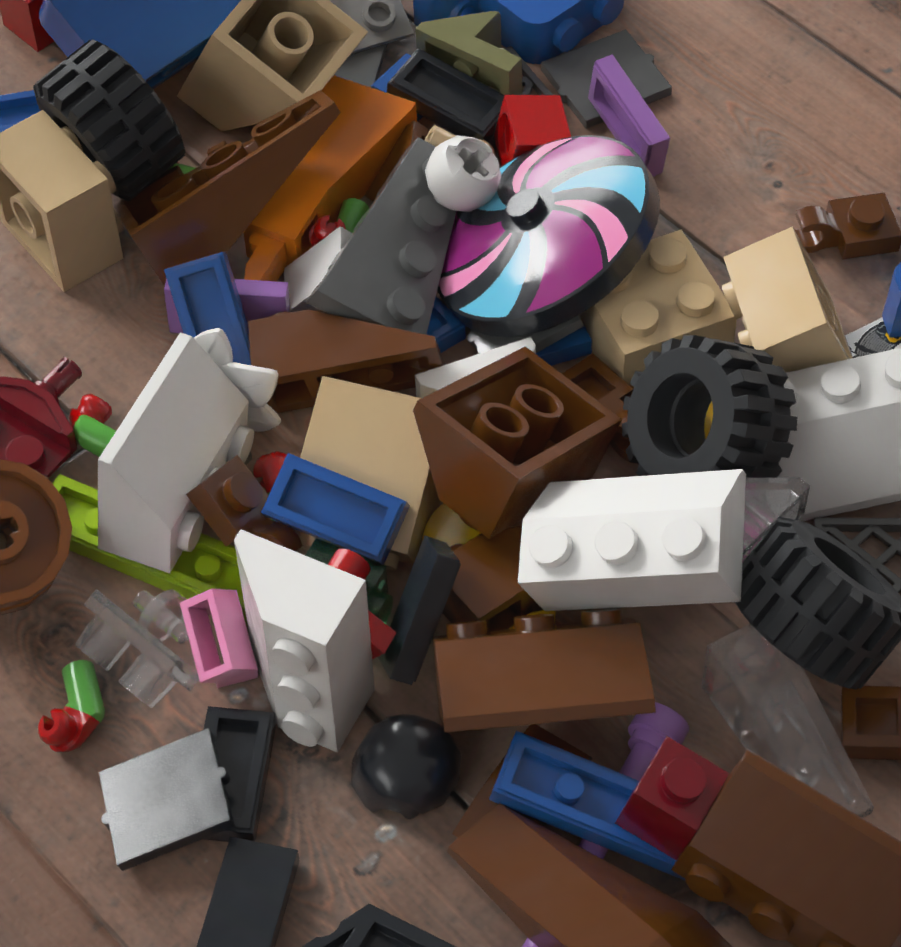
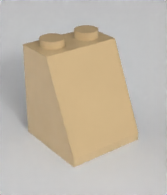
M241 0L211 35L177 97L221 132L258 124L320 90L322 91L363 40L368 31L330 0Z
M322 376L300 458L407 501L410 505L384 566L366 558L364 559L369 565L386 570H396L399 561L414 565L422 544L425 526L440 502L413 413L417 400L421 398ZM292 528L302 542V549L323 555H334L337 546Z

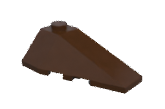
M320 90L259 122L251 131L253 139L243 144L240 141L227 144L224 140L208 149V157L202 162L201 166L184 174L177 165L167 170L132 200L126 201L122 199L113 205L120 220L164 286L167 279L164 269L229 251L341 113L335 102Z
M501 803L496 805L448 846L447 852L538 947H732L698 911Z

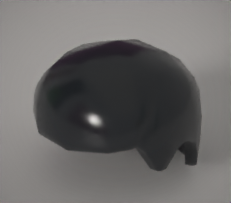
M399 714L388 716L368 730L352 759L351 785L364 806L370 811L377 812L378 810L386 809L400 813L406 819H412L420 813L424 814L444 805L460 779L461 753L454 738L449 733L444 732L442 725L417 715Z

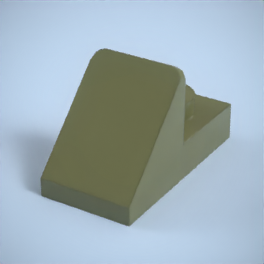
M488 11L425 21L415 28L417 49L420 48L503 95H523L522 58L501 48V14L499 12Z

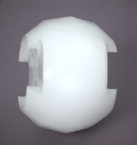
M457 135L434 148L427 163L425 174L428 188L434 195L437 203L451 210L470 212L492 200L501 180V172L498 160L488 144L476 138Z

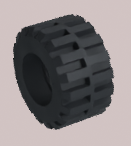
M88 40L33 86L40 111L44 110L60 128L67 126L73 131L81 144L83 153L92 162L99 161L110 172L116 186V191L112 194L123 200H132L185 156L186 152L180 131L171 114L154 90L121 55L96 40Z
M683 335L682 340L672 338L662 343L661 352L651 351L644 359V371H635L630 381V384L634 387L631 397L625 396L623 410H628L627 422L622 423V437L629 438L630 445L625 450L629 462L639 464L636 474L638 476L743 469L746 474L745 496L756 497L765 491L764 480L775 481L783 471L779 462L782 457H790L794 445L788 443L790 431H797L798 417L791 416L790 407L796 403L793 389L784 388L783 386L788 379L784 369L781 366L772 365L773 357L765 351L754 349V346L697 335ZM712 401L713 420L710 432L705 439V417Z
M787 517L777 518L742 563L741 602H735L741 613L779 651L825 681L849 689H861L901 641V596L860 556L811 524Z

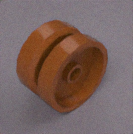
M0 459V533L5 536L7 541L6 548L0 550L1 616L26 609L48 592L69 555L72 524L65 499L48 477L24 463Z

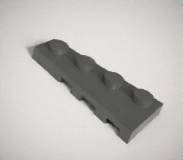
M418 137L406 149L377 193L375 201L361 217L348 242L336 255L328 268V272L305 303L327 314L427 334L456 215L455 210L437 203L434 195L428 188L425 169L436 146Z

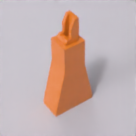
M335 75L322 89V92L335 102L341 113L243 232L246 255L250 258L245 267V280L277 282L285 267L312 248L309 242V230L315 225L317 219L324 215H330L329 222H336L344 200L348 198L361 199L366 194L405 127L414 120L417 122L416 102Z

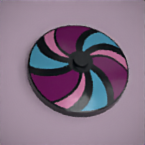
M582 135L562 138L522 153L500 167L501 180L491 201L470 212L456 211L437 291L455 317L466 327L490 336L513 337L537 333L580 315L616 288L632 271L647 249L654 234L660 211V197L655 179L641 157L630 146L605 136Z

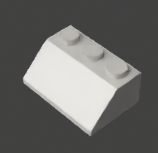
M180 332L98 459V549L167 573L172 571L183 550L187 552L193 551L203 528L204 517L186 494L236 455L245 463L254 440V430L247 428L249 401L190 335Z
M901 348L787 372L788 379L783 386L784 388L794 390L796 403L790 407L791 416L798 417L797 431H790L788 443L794 445L790 457H782L779 462L783 471L775 481L764 480L765 491H763L771 526L780 517L807 521L814 519V517L821 518L900 501Z
M743 469L550 482L523 518L518 584L544 611L741 602L746 474Z
M240 530L234 539L249 637L272 711L275 712L277 726L288 737L299 744L310 747L318 744L338 753L375 690L366 580Z

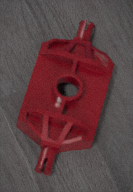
M62 357L60 362L41 381L37 380L34 383L26 379L0 376L1 460L24 463L49 479L78 449L74 430L61 410L58 400L77 379L82 377V371L74 361L71 360L69 363V358Z

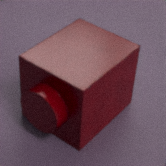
M666 736L615 824L677 860L698 831L730 773Z

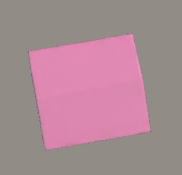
M209 589L180 602L200 683H216L217 688L258 678V669L237 590ZM208 615H212L214 627L216 630L220 650L224 661V664L222 665L220 663Z

